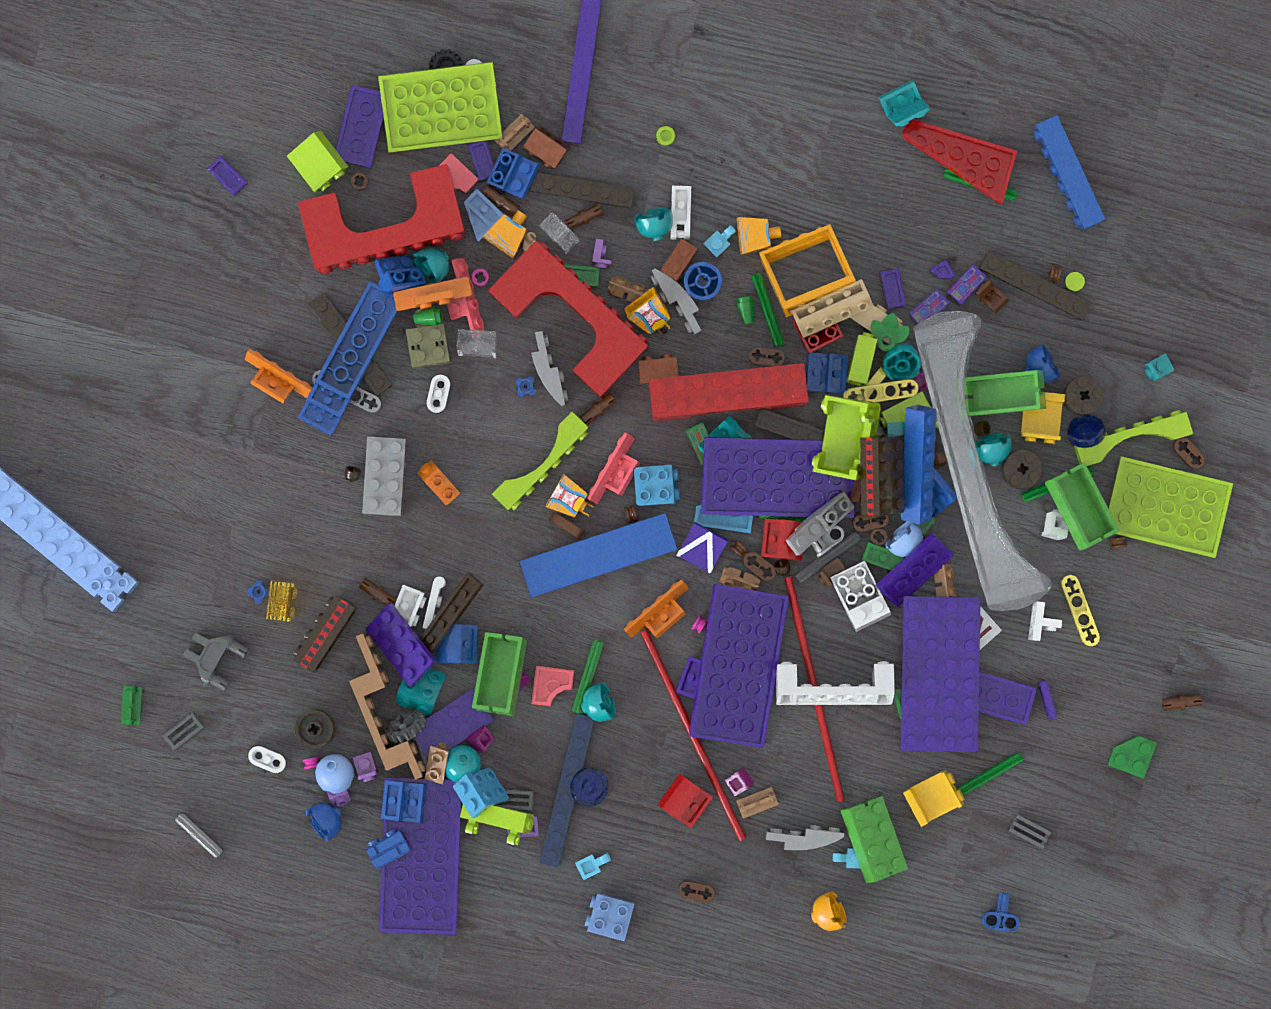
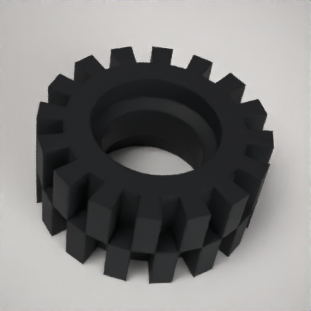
M442 49L440 52H435V55L431 57L429 69L439 68L440 63L444 60L451 61L454 66L463 65V61L455 51Z

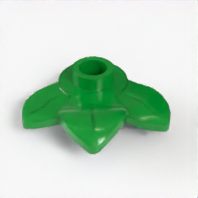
M891 313L883 319L882 323L873 320L871 333L877 339L878 347L881 350L889 351L894 348L896 343L904 342L909 334V327L899 326L897 317L894 313ZM889 338L890 344L884 345L883 339Z

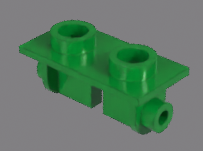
M123 686L121 724L140 725L143 687Z

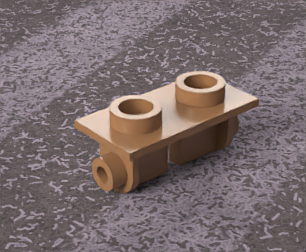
M521 114L502 132V138L495 139L494 141L501 148L512 151L535 127L527 117Z
M612 276L609 282L611 284L607 288L610 294L623 298L625 292L628 293L626 300L634 302L648 291L642 284L627 282V279L621 276Z
M951 564L942 565L934 574L935 583L942 582V586L935 587L937 597L957 596L956 588L953 587L954 570L951 568Z
M730 566L728 568L724 567L720 583H723L725 586L757 591L761 580L757 578L758 576L745 572L743 578L739 577L741 570Z
M439 743L436 747L430 746L425 774L426 780L439 784L444 783L449 753L445 743Z
M772 787L736 800L743 819L779 805Z

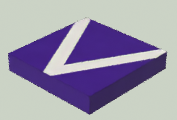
M694 522L677 556L711 573L728 539Z

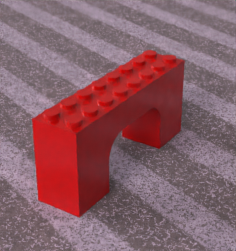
M444 164L410 173L417 201L414 215L406 222L364 233H356L347 228L340 199L336 193L299 201L298 205L314 269L318 273L325 275L332 273L333 269L336 268L341 270L352 268L351 264H368L370 259L388 258V255L394 253L396 256L407 254V250L415 249V251H419L430 244H433V246L445 244L444 241L449 239L452 242L462 240L463 236L466 235L449 166Z
M535 241L488 291L517 320L537 299L545 295L560 297L594 329L596 342L592 350L573 369V373L602 398L646 352L648 340L640 333L637 336L633 332L634 327L628 321L622 322L619 319L620 314L613 307L608 309L605 306L606 301L599 294L595 296L591 293L592 288L585 281L581 283L577 279L578 275L570 267L567 270L563 266L564 261L556 254L552 256L549 253L550 248L544 242L538 243Z
M804 363L649 379L653 422L690 419L696 415L767 408V410L803 407L808 403Z

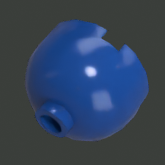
M697 262L686 271L684 287L687 293L694 299L701 301L709 300L720 291L722 277L718 268L712 264Z
M1040 345L1029 352L1026 357L1027 367L1024 368L1025 371H1043L1044 383L1060 378L1058 368L1052 362L1054 359L1044 345Z
M318 803L305 811L306 816L310 815L312 818L309 821L311 826L322 839L326 837V842L339 833L342 824L340 819L342 814L336 806L332 807L327 803Z

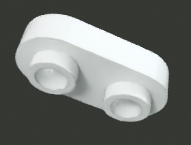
M437 375L431 381L427 407L434 413H440L446 407L450 390V381L446 376ZM438 382H444V387L438 388ZM439 400L440 406L435 407L433 402Z
M262 746L253 747L249 752L248 757L252 764L270 772L279 773L286 766V759L283 755ZM257 752L262 753L261 759L256 758L255 755ZM275 759L280 761L278 767L273 765Z

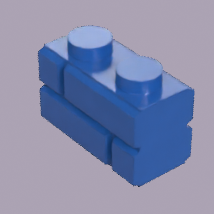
M393 829L385 834L386 838L381 841L376 838L368 843L369 847L366 848V851L376 870L411 851L401 830L396 832Z

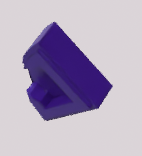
M946 260L929 269L934 276L940 279H951L956 276Z

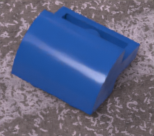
M502 148L487 183L524 200L540 165Z
M410 255L379 258L374 262L380 276L378 285L384 292L406 290L425 286L426 284L420 267L414 266Z
M933 469L932 518L958 498L956 493L935 469Z
M455 624L435 652L436 663L476 664L478 625Z

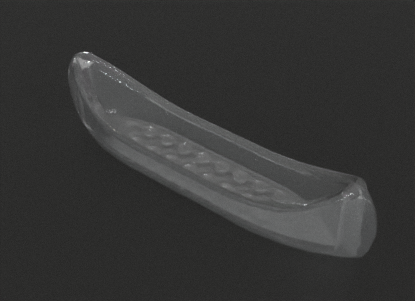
M964 311L940 312L921 321L913 328L933 408H936L938 428L988 608L997 611L1019 610L1041 599L1051 589L1052 580L1023 556L1004 529L993 502L983 462L979 460L974 439H976L971 416L967 415L965 399H968V396L964 395L965 378L968 377L971 353L982 327V319L976 314Z

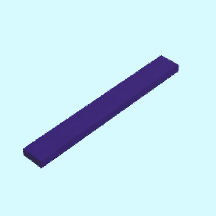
M582 0L562 135V141L566 143L581 145L601 0Z

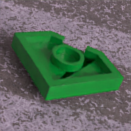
M1136 736L1131 740L1114 746L1107 765L1144 779L1157 742Z

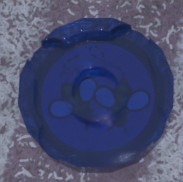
M1085 415L1079 419L1077 417L1067 427L1068 440L1071 444L1081 448L1098 445L1106 434L1103 421L1091 415Z
M585 768L579 770L571 781L570 791L572 797L583 806L598 805L605 799L608 793V781L605 775L597 769Z

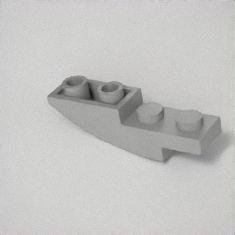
M653 269L651 271L653 275L650 278L655 287L659 285L662 291L659 295L663 302H668L669 306L677 303L678 305L675 308L679 316L683 315L687 322L684 325L689 333L693 332L694 336L699 334L701 329L693 316L699 312L695 302L675 280L665 273Z
M543 331L535 332L539 351L532 352L531 354L537 373L554 400L561 406H566L565 401H568L566 389L562 390L561 382H564L563 372L558 371V367L550 368V365H553L551 353L547 354L546 347L549 346L548 336L543 335Z
M842 492L795 528V532L785 541L795 555H800L825 531H830L855 506L845 492Z
M810 825V828H805L804 835H801V831L790 830V834L782 833V829L771 828V831H766L765 839L784 842V850H808L834 843L844 837V832H840L841 828L829 827V830H821V826Z

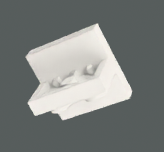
M1033 602L1028 640L1040 641L1041 630L1056 631V628L1062 627V620L1043 618L1045 602Z

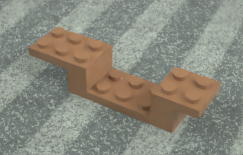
M366 633L360 634L356 638L370 673L349 681L386 771L408 762L416 780L424 776L426 768L423 761H419L416 754L419 751L415 742L411 743L409 740L388 748L387 745L390 744L386 733L382 734L380 727L383 725L380 717L375 716L372 710L375 709L372 698L367 697L371 693L388 687L387 682H389L386 672H382L379 665L382 662L378 653L374 654L372 647H374L371 636H367Z

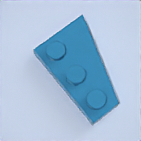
M701 505L696 506L694 522L704 527L751 533L753 516L704 515L701 514Z

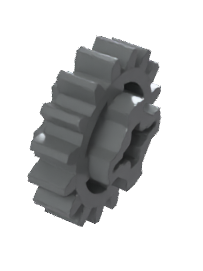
M409 710L406 714L403 712L395 716V720L390 721V725L386 726L387 730H385V733L390 742L397 743L400 741L402 743L405 739L409 741L416 737L417 732H422L421 728L426 726L424 724L426 720L421 711L414 710L411 712Z

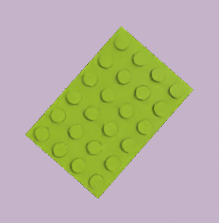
M493 62L378 76L388 152L502 138Z
M1121 456L1108 506L1119 529V532L1115 534L1216 558L1233 483Z

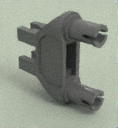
M195 632L192 640L205 646L201 655L186 649L183 656L196 663L202 682L205 685L212 684L225 692L228 688L226 686H229L231 681L217 675L215 670L226 651L230 650L244 658L246 653L240 651V649L248 652L249 647L235 641L233 635L209 639Z

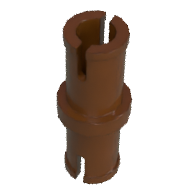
M490 184L482 193L495 202L497 207H502L512 216L520 208L519 205L507 198L505 193H500Z
M598 203L585 211L582 209L579 211L580 213L565 219V223L571 231L584 223L588 224L590 220L600 215H604V212Z
M609 392L599 402H594L592 404L593 407L580 417L588 426L598 416H603L604 412L616 403L617 400Z
M366 577L359 586V588L373 596L372 599H377L385 605L394 604L397 598L384 591L382 586L378 587Z
M1181 694L1179 697L1163 698V711L1177 708L1184 710L1185 707L1202 706L1201 694L1188 696Z

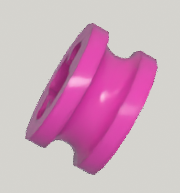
M477 269L472 274V281L476 286H485L489 281V275L486 270ZM483 273V276L486 278L483 282L482 280V283H478V279L475 278L476 274Z
M699 615L691 629H696L697 633L700 634L708 619H703L702 615Z
M319 756L302 760L305 763L304 770L316 767L319 763Z

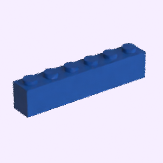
M1056 115L1036 124L1033 131L1034 136L1043 145V148H1041L1045 158L1050 160L1051 165L1049 167L1053 176L1057 175L1059 180L1057 183L1061 193H1065L1067 200H1065L1067 207L1070 211L1073 210L1076 216L1073 218L1078 228L1081 227L1083 231L1103 222L1105 217L1058 116Z
M914 405L907 407L905 413L904 512L901 513V520L916 524L929 522L932 517L936 408Z

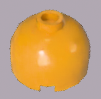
M834 891L819 896L814 902L813 912L811 913L813 922L827 931L845 928L843 923H846L842 902L837 903L835 898L838 895Z

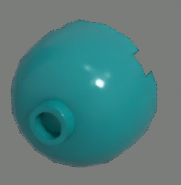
M668 208L647 210L648 213L642 215V212L634 216L635 224L640 234L646 238H652L653 241L663 239V235L669 233L673 225L672 209L668 210Z
M431 246L425 247L413 254V256H416L413 263L415 267H420L424 278L426 275L430 280L427 282L428 284L439 283L446 278L449 272V257L446 252Z
M896 343L893 349L885 352L883 356V370L891 380H911L920 372L921 358L917 349L912 345Z
M992 433L988 436H981L982 440L978 442L977 438L973 440L976 456L980 461L990 463V466L1001 465V461L1006 460L1012 450L1010 434L1004 437L1003 433Z
M604 682L589 687L585 691L583 702L581 703L584 714L587 713L591 719L598 722L611 720L616 716L614 699L609 698L608 693L611 691Z
M457 745L449 750L445 776L449 780L457 783L465 774L478 773L481 769V759L477 751L472 747Z

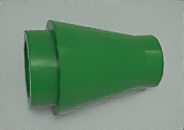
M752 295L738 297L736 305L743 324L753 323L754 300H752Z
M435 306L413 314L415 325H438V323L443 322L441 308H436Z

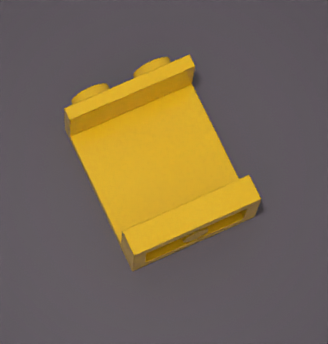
M1045 392L1046 409L1023 411L1020 437L1025 438V441L1036 442V439H1042L1046 444H1055V441H1060L1062 404L1065 402V394Z
M946 770L903 792L921 827L957 807H962L964 804L963 800L965 799L962 792L955 788V779Z

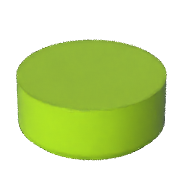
M663 126L658 129L656 139L659 144L669 146L675 140V132L671 127Z
M1078 272L1070 273L1065 279L1066 288L1073 292L1079 291L1085 284L1083 275Z

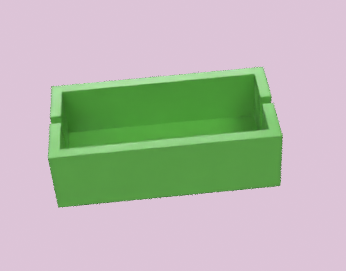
M1034 370L963 378L964 395H973V399H964L966 416L973 417L1046 409L1045 392H1041V388H1045L1043 371Z
M1085 462L1045 482L1079 551L1089 548L1119 532Z
M485 632L472 708L476 711L514 716L527 640L523 637Z
M883 796L871 798L840 810L866 883L877 882L890 877V875L908 870Z

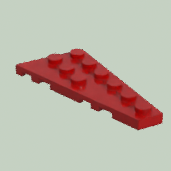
M915 119L910 120L905 125L902 134L903 139L1002 205L1016 158V150Z

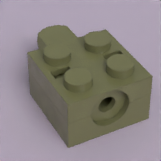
M418 309L415 313L421 312L426 309ZM444 323L438 325L416 324V328L406 329L413 369L451 363Z

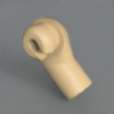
M528 232L525 234L522 245L524 251L536 241L535 233Z

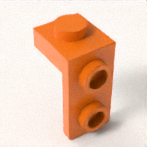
M432 460L425 463L417 472L445 505H448L460 495V492Z

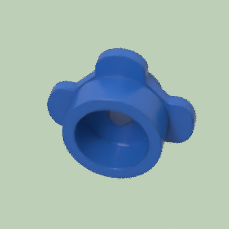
M533 377L516 379L518 396L523 397L526 394H535Z
M258 580L252 588H248L247 594L252 596L256 603H261L265 596L270 595V589L265 588L263 582Z

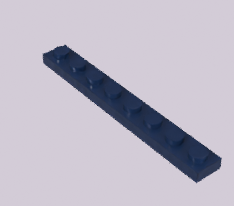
M576 713L539 862L541 864L554 867L559 866L575 801L572 784L575 777L582 772L594 720L586 715Z

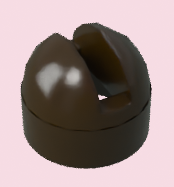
M987 421L977 422L974 426L975 434L978 436H988L990 433L989 423Z
M347 466L345 469L346 480L355 482L358 480L361 470L354 466Z
M779 560L774 564L778 575L784 576V574H789L790 564L788 560Z

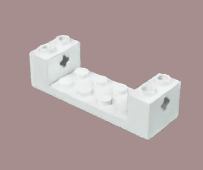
M882 661L874 664L872 686L869 684H860L859 686L841 684L839 687H832L830 684H822L820 687L802 684L801 687H797V664H792V662L777 664L776 705H892L894 698V664H889V662Z

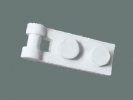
M672 186L671 209L673 225L671 228V240H676V238L690 240L691 186ZM677 225H684V230H677Z
M436 577L433 581L423 624L425 629L435 618L436 607L440 608L442 597L439 594L441 588L446 585V581L442 577Z

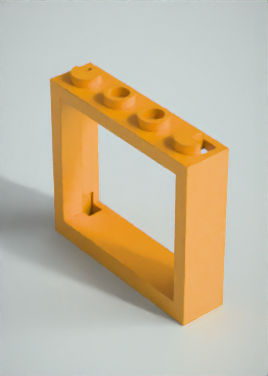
M830 224L822 228L818 227L812 232L803 233L792 240H785L777 246L768 247L767 250L759 252L763 267L786 317L793 315L791 310L856 282ZM829 240L845 277L786 301L770 263Z

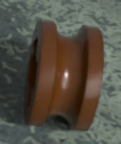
M355 173L351 178L353 188L358 191L366 189L369 184L367 176L363 173ZM357 177L365 179L363 180V186L355 185Z
M1055 264L1051 265L1049 281L1055 280L1057 283L1059 282L1062 266L1056 267Z
M631 505L630 508L624 507L628 522L631 523L632 520L638 521L634 505Z
M880 528L873 530L870 534L871 542L877 546L886 543L888 538L886 531ZM876 532L884 535V540L881 539L882 542L878 543L877 539L873 538Z
M1126 537L1109 539V542L1112 544L1110 549L1126 547Z
M737 540L734 546H730L741 558L744 557V553H748V550Z

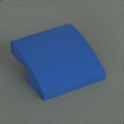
M807 353L805 374L807 391L844 394L846 391L848 355Z
M385 780L381 819L422 823L426 784Z

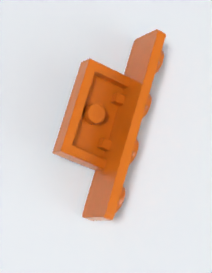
M468 277L393 293L397 311L416 307L426 309L432 307L431 304L451 303L450 300L472 295Z
M251 349L247 351L245 360L260 369L252 379V385L283 404L293 390L305 398L308 397L312 390L309 383L301 381L293 373L283 370L277 363L267 360L259 352Z
M683 580L674 583L670 590L656 599L655 603L645 608L636 619L631 620L627 627L624 628V631L633 638L646 626L658 639L686 614L675 600L684 594L689 587Z

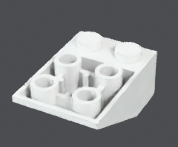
M865 561L830 577L856 632L891 615L880 590L875 586L876 582Z

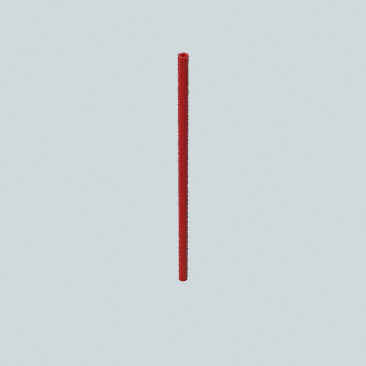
M792 576L786 577L784 579L809 684L812 687H818ZM814 705L837 802H842L845 799L823 706Z
M645 630L640 634L689 735L691 721L648 631ZM690 737L739 841L745 839L746 836L699 738Z

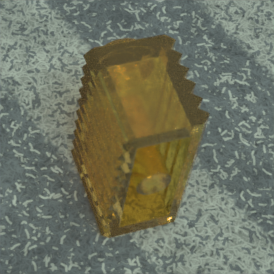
M271 581L266 619L290 622L291 618L295 617L296 607H292L293 599H297L298 588H295V584Z

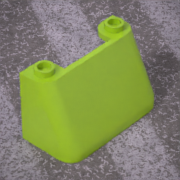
M825 395V398L822 400L821 409L824 414H827L822 452L815 455L812 460L813 472L861 480L860 438L877 435L881 410L880 404L871 401Z

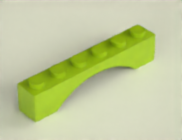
M1180 410L1169 413L1170 417L1164 419L1161 415L1152 418V422L1144 424V421L1133 424V428L1126 430V427L1115 429V434L1111 435L1105 432L1102 439L1092 446L1075 445L1074 448L1079 464L1085 462L1086 466L1102 462L1106 454L1115 445L1133 436L1156 435L1175 440L1192 435L1193 431L1187 412L1181 413Z
M571 412L559 424L555 446L544 463L526 476L505 480L492 495L508 511L511 508L515 510L522 503L520 499L524 495L528 497L535 490L533 487L537 481L541 483L548 476L546 472L551 467L555 469L562 462L560 458L564 454L569 455L575 448L573 444L577 440L582 441L589 434L587 432L589 427Z

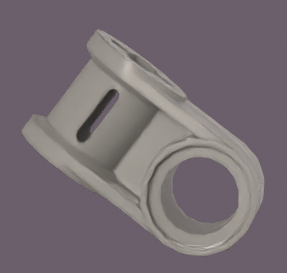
M834 526L832 528L840 530L841 536L839 539H832L830 537V530L825 531L811 544L817 552V557L832 549L834 545L843 539L844 531L841 527Z

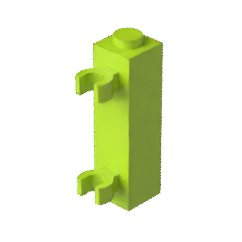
M463 805L460 814L461 818L469 819L465 828L466 833L477 834L479 822L510 830L507 843L513 845L519 844L520 833L530 834V830L534 826L533 814L498 805L487 807L476 818H471Z

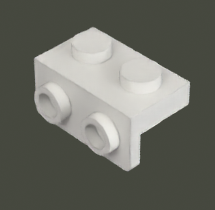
M403 585L395 607L410 627L416 626L419 619L416 613L418 608H423L426 598L423 597V592Z

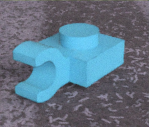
M730 225L722 234L716 231L704 245L717 258L730 246L727 240L736 230Z
M847 848L846 854L833 853L834 862H846V868H860L854 848Z
M608 853L596 859L591 854L575 862L583 880L601 872L599 866L609 862L611 859Z

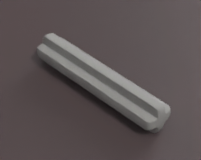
M181 813L176 818V822L215 858L223 852L186 815Z

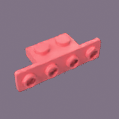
M464 258L453 259L452 265L456 279L468 277L472 295L450 300L451 303L447 304L451 321L467 316L472 334L484 332V322L480 316L479 304L475 298L474 286L469 276L468 265Z
M625 432L619 438L614 452L608 457L606 466L600 471L598 480L589 491L587 499L593 503H599L606 489L620 496L625 492L634 476V469L641 464L626 455L635 440L633 436Z

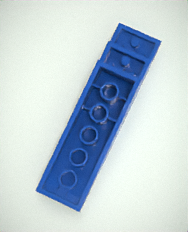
M369 281L316 378L315 384L306 399L307 401L297 417L298 419L330 436L333 435L398 312L392 292H384L380 286Z
M664 513L519 562L532 598L675 551L677 547L666 514Z

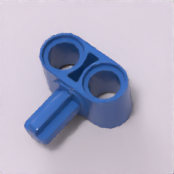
M1001 892L998 894L996 910L983 913L981 920L987 928L1006 932H1014L1019 928V919L1014 914L1008 912L1010 898L1008 893ZM989 915L996 917V921L992 925L986 923V918ZM1012 917L1015 920V924L1013 927L1008 928L1005 925V921L1007 918Z

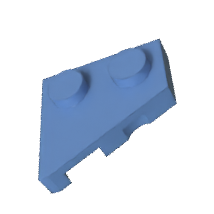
M478 189L464 201L476 239L480 242L485 233L504 214Z

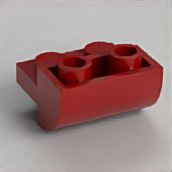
M795 319L792 320L808 354L844 337L836 323L803 338Z
M765 519L761 557L802 561L803 553L795 555L785 541L802 522Z
M679 773L657 805L678 821L692 828L713 796Z

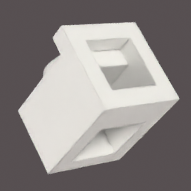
M1054 509L1052 512L1047 513L1044 532H1042L1041 536L1055 540L1067 538L1068 527L1059 510Z

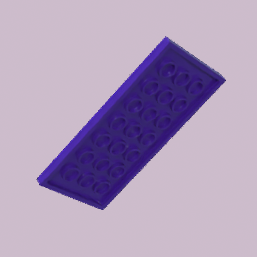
M704 437L701 514L809 517L842 492H845L847 497L850 498L855 480L813 472L812 460L815 455L822 452L823 440ZM854 508L844 518H854Z
M719 584L713 585L689 730L690 737L764 748L789 596Z
M903 596L900 750L978 752L981 598Z
M385 777V780L426 784L422 823L383 819L382 839L386 838L385 834L393 829L396 832L401 830L411 851L381 867L379 932L456 935L461 800L453 788L456 783L448 779H444V783L439 784L420 778L415 780V778Z

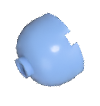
M907 521L893 532V539L888 538L885 547L896 556L907 557L923 542L922 530L918 524Z
M331 754L322 758L317 764L315 771L316 780L321 789L333 794L341 793L348 789L355 776L352 764L346 757L340 754Z

